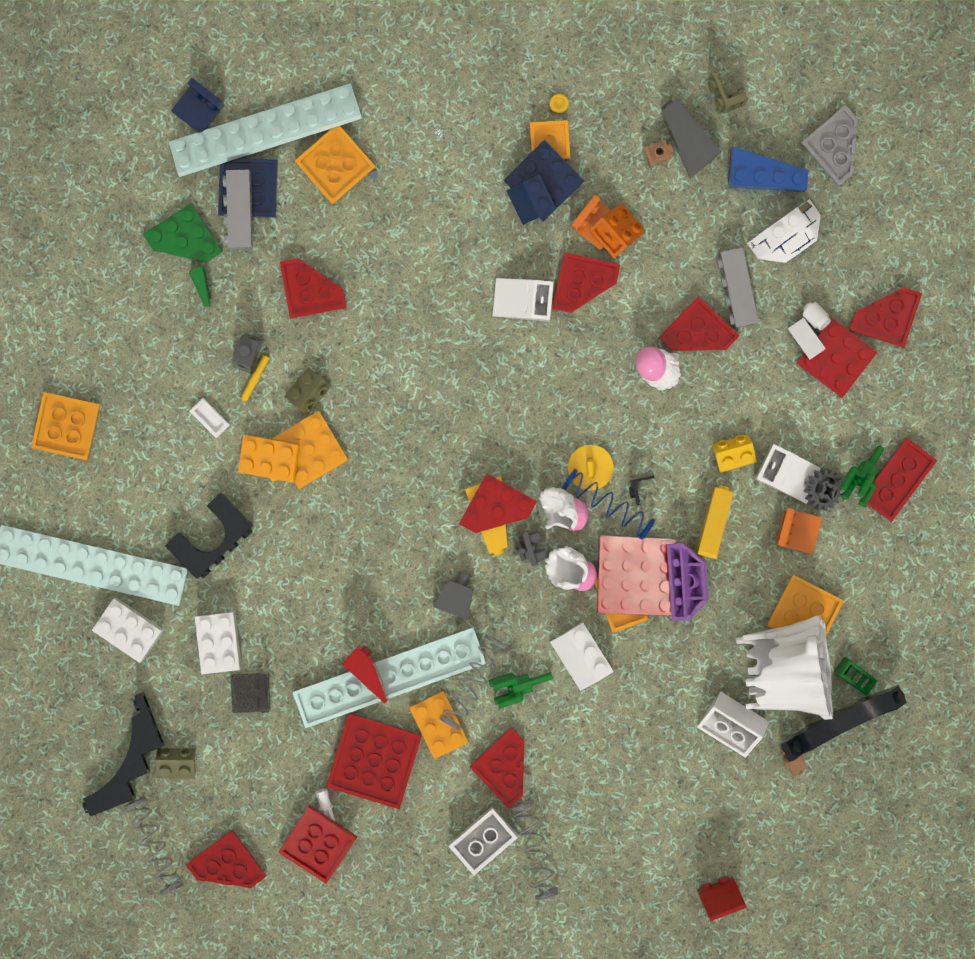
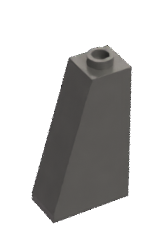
M678 99L674 102L669 100L662 107L664 110L661 115L688 176L692 178L722 151Z

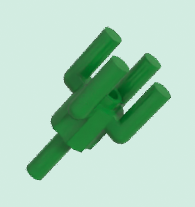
M877 446L869 461H862L858 468L855 466L850 468L840 485V488L844 490L841 495L843 499L848 500L857 485L861 487L857 493L861 497L858 504L862 507L866 506L876 489V484L873 481L879 469L875 465L884 451L883 447Z
M551 672L529 678L528 674L516 677L513 673H508L490 679L488 682L494 691L504 687L508 689L509 693L494 698L495 705H498L499 709L522 702L524 700L523 695L533 692L534 685L552 680L553 676Z

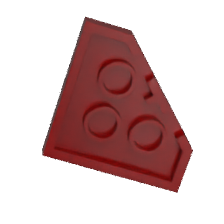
M564 252L552 309L572 313L617 284L621 265Z
M299 258L280 262L290 319L347 309L344 290Z
M903 287L854 312L849 331L905 348L922 293Z
M698 296L658 339L671 351L727 350L740 335Z
M486 473L459 524L474 533H479L527 519L537 501Z
M512 727L469 766L508 809L523 796L525 741Z
M233 830L186 864L195 879L204 882L209 881L218 884L252 888L267 876Z

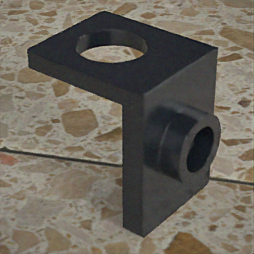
M654 475L631 480L632 487H629L630 498H634L635 505H641L636 482L655 478Z

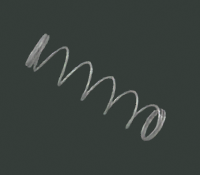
M487 634L484 636V638L494 643L495 645L501 647L503 651L483 646L478 647V649L493 663L494 666H486L475 662L469 663L470 666L485 680V682H477L474 680L461 678L462 683L474 693L476 698H469L458 694H452V697L467 711V714H460L449 710H443V713L447 717L440 715L439 717L441 721L457 730H460L461 726L457 724L446 712L461 716H467L469 715V712L466 709V707L454 696H458L469 700L478 699L477 694L463 680L478 684L487 683L485 677L472 664L486 668L496 667L492 659L488 655H486L480 648H484L495 652H504V649H506L505 647H507L502 642Z
M144 797L125 805L124 810H126L125 812L127 813L142 810H150V812L144 818L138 821L132 828L141 829L146 827H157V829L148 837H146L143 841H141L139 845L145 846L157 843H164V846L151 857H149L146 862L149 863L161 860H171L168 866H166L163 870H161L154 876V879H161L173 876L178 877V879L171 886L160 891V895H165L181 888L183 886V882L177 883L180 879L179 875H167L157 877L160 873H162L172 864L173 859L162 858L149 861L152 857L158 854L165 847L166 843L159 841L142 844L159 829V826L157 825L135 827L141 821L147 818L152 812V810L149 808L136 809L130 811L127 810L146 802L147 797Z
M526 801L513 805L511 811L525 809L514 815L513 818L537 819L535 824L521 831L518 835H537L542 837L538 843L525 849L523 853L547 854L545 859L527 869L528 871L548 870L552 872L549 877L532 886V888L548 887L556 889L535 896L536 900H545L557 896L559 891L554 886H537L548 880L554 872L547 868L531 869L544 862L549 854L544 851H527L541 843L544 836L534 833L522 834L539 822L537 817L518 816L535 804L534 801Z

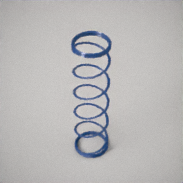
M576 469L572 471V473L566 480L565 484L563 485L562 489L566 490L572 482V480L581 474V480L576 492V498H579L591 486L597 484L596 491L591 503V508H594L596 505H598L607 495L612 494V498L606 514V517L608 518L614 512H616L622 505L627 503L626 512L621 526L625 527L633 518H635L638 514L642 513V519L639 529L637 531V537L640 536V539L644 540V538L647 536V534L649 533V531L655 523L654 518H652L649 521L645 529L639 534L644 519L643 511H640L637 514H635L626 524H624L629 508V503L623 502L610 515H608L613 501V492L607 493L593 506L598 490V482L592 483L578 496V492L583 479V473L580 472L576 474L578 472V470Z

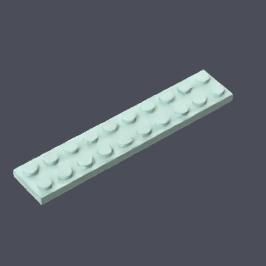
M350 83L206 129L201 133L197 132L169 141L177 173L179 177L347 124L362 119Z
M5 525L0 527V564L180 606L188 573L185 567Z
M474 627L375 663L389 698L473 669L469 664L470 662L484 665L486 661L483 653L478 649L480 644ZM350 671L293 692L305 728L381 702Z

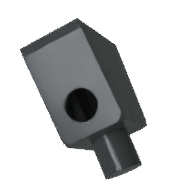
M247 333L241 335L232 360L233 367L252 374L263 339Z
M460 572L456 582L448 580L433 607L467 620L474 590L467 586L470 575Z

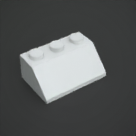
M583 622L550 641L580 691L614 672Z
M720 692L712 701L697 728L746 758L763 738L769 721L750 709H746L745 706L723 692Z

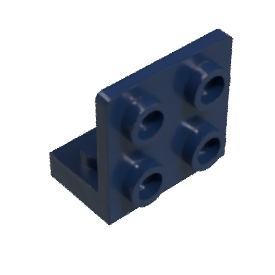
M191 78L187 83L189 85L188 90L171 111L196 132L201 133L206 130L225 105L209 90Z

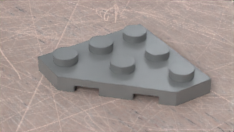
M846 105L801 142L802 146L837 186L841 185L854 173L858 119Z

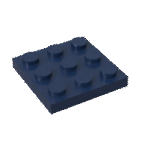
M545 140L503 180L512 188L541 174L557 208L584 182L576 171ZM554 211L539 218L544 222Z
M238 158L220 164L218 216L227 214V206H224L223 195H227L226 187H223V176L226 175V170H250L252 217L276 218L278 160Z

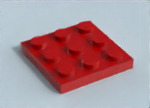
M830 318V323L817 335L825 350L810 360L804 353L796 364L839 397L843 398L877 352L836 320Z
M309 805L278 853L327 884L358 836Z

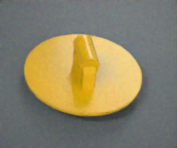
M585 445L575 450L568 462V473L570 476L574 469L578 470L576 474L583 473L581 489L585 490L594 482H598V489H600L610 481L613 475V460L610 454L602 447ZM581 474L572 480L576 486H579ZM594 484L588 490H596L597 484Z

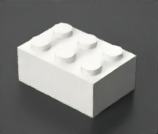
M114 598L92 631L141 663L164 629L120 599Z
M236 612L196 616L195 623L201 674L242 669Z
M491 806L449 843V847L468 870L475 875L514 842L518 835L498 811Z

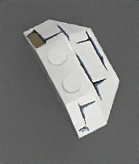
M809 199L747 244L757 259L786 263L817 241L821 215Z

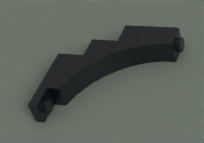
M899 685L861 698L855 704L833 712V719H821L806 725L783 742L781 747L788 761H794L802 754L814 750L856 726L899 709L907 703L905 695Z
M144 692L134 696V706L137 711L140 710L141 714L132 717L130 746L122 766L103 788L83 798L84 802L82 805L84 811L89 813L90 817L134 800L136 797L130 780L150 772L144 754L165 745Z

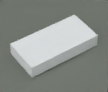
M804 318L788 328L809 360L825 350V347Z
M204 398L190 410L215 438H218L230 426Z

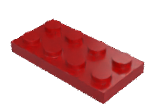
M905 438L873 482L876 484V489L867 505L892 522L937 460L911 440Z

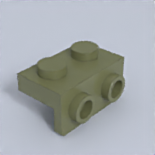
M308 367L284 397L308 415L315 408L318 401L327 393L331 385Z
M157 749L155 758L156 778L195 779L196 749Z

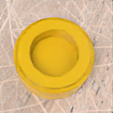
M556 94L551 98L550 109L554 113L562 114L568 109L569 101L566 96Z

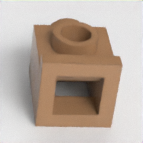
M665 140L643 148L649 168L671 160V154L674 153L671 143H666ZM657 149H662V150H663V154H662V155H658V154L656 153V150H657Z
M781 749V750H780L781 754H782V755H785L783 749ZM803 754L791 762L788 761L787 757L783 758L784 766L786 769H789L792 776L802 774V770L807 769Z

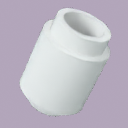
M810 302L803 308V317L814 328L822 330L830 323L829 314L817 302Z

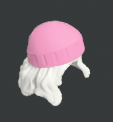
M653 346L645 347L636 356V369L642 379L650 386L656 387L658 390L670 389L678 384L679 377L681 376L678 366L680 355L678 353H668L663 349Z
M546 488L540 493L539 500L548 519L547 525H545L546 529L560 526L570 531L581 530L586 525L589 511L583 501L574 498L572 494H569L562 488Z
M565 546V548L553 549V551L549 552V557L545 559L547 563L545 565L546 574L551 583L556 587L564 590L576 589L578 591H587L596 582L597 571L595 566L591 562L586 561L583 554L571 547Z

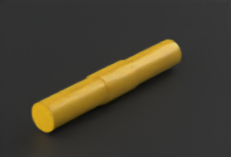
M263 355L240 398L241 400L248 401L270 359L267 356Z

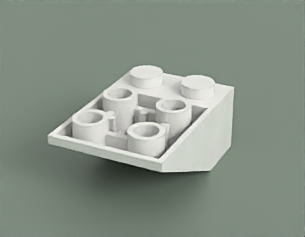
M496 278L492 316L550 322L554 282Z
M771 444L755 480L807 504L808 500L805 497L808 493H805L804 489H807L808 486L805 485V482H810L808 476H815L814 471L820 472L821 468L775 444Z

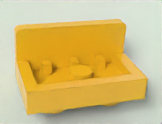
M748 434L738 435L733 439L721 440L716 444H712L720 473L757 462L753 443Z

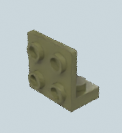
M716 71L711 73L707 84L710 92L715 93L716 99L714 101L718 111L722 110V113L725 114L745 105L748 100L746 92L740 94L737 91L730 94L729 98H727Z

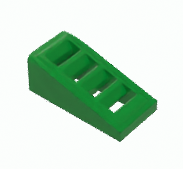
M201 265L189 271V275L204 306L208 308L211 306L206 272L204 266Z
M846 657L841 660L834 670L835 674L866 696L878 681ZM856 669V672L853 674V676L849 678L853 670ZM860 674H863L860 680L857 683H855ZM866 678H868L869 681H868V682L866 683V685L862 688V687H861L862 684L864 683V681L866 680Z

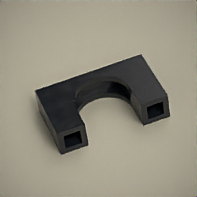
M219 493L207 505L222 522L225 529L224 541L219 548L212 552L200 551L181 532L165 545L196 579L200 577L204 579L210 574V568L214 564L218 566L225 559L223 555L228 550L230 552L235 550L239 546L237 542L242 537L246 539L253 532L251 528L254 525L223 493Z

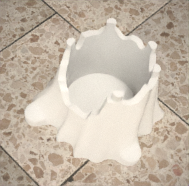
M821 615L791 625L736 638L737 644L754 645L752 649L747 651L746 655L747 657L757 659V665L748 668V675L759 676L746 679V686H755L749 687V695H756L757 703L746 704V709L795 710L817 714L825 720L833 719L831 696L832 670L827 648L826 625Z

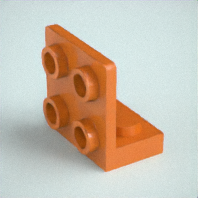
M594 195L571 224V228L596 248L602 250L604 246L592 234L590 229L611 210L600 202L601 199L598 196Z
M622 203L603 216L590 229L592 234L614 259L646 232Z
M785 508L775 545L813 554L822 518L791 508Z

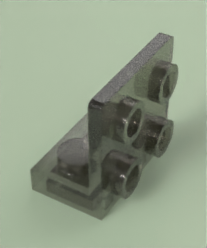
M269 672L232 674L230 676L233 713H269L271 711Z

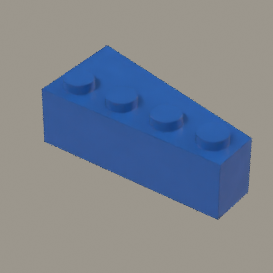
M733 146L730 149L728 188L805 192L807 190L808 170Z

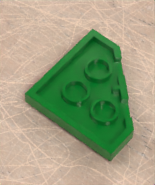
M192 204L187 205L143 234L152 250L202 262H208L222 253V250Z

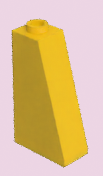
M501 476L496 477V479L502 481ZM480 484L465 489L470 503ZM506 525L481 532L489 554L493 553L496 556L505 552L504 548H507Z
M719 485L718 488H713L695 549V553L717 559L734 492H730V487Z

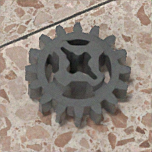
M823 468L820 469V472L815 470V476L809 475L810 482H805V485L808 486L807 489H804V492L808 493L805 499L815 509L827 511L828 507L834 508V502L839 503L837 498L842 495L840 493V490H842L840 484L843 480L839 479V474L833 470Z

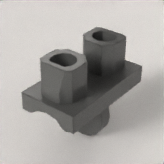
M539 531L523 532L522 535L526 548H523L522 541L517 542L518 550L513 551V554H519L521 561L527 560L525 552H528L531 565H538L537 562L546 559L544 548L533 551L532 544L541 541Z

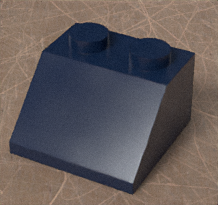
M541 174L506 190L522 225L557 209Z

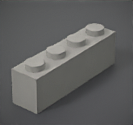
M226 170V175L223 176V187H226L227 195H223L224 206H227V214H224V225L228 228V233L224 234L225 245H228L230 250L253 249L250 170Z
M743 247L720 252L719 257H717V265L719 269L722 268L723 276H720L722 287H726L727 295H724L726 306H730L731 313L728 314L730 325L734 324L735 329L758 324L759 321Z

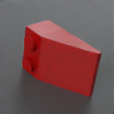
M359 645L342 665L385 704L389 697L375 660L371 656L373 652L367 646L361 647Z
M721 877L718 879V883L712 885L711 883H706L697 890L710 922L747 908L733 877Z

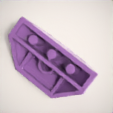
M685 543L667 544L672 621H688L709 600L706 561Z

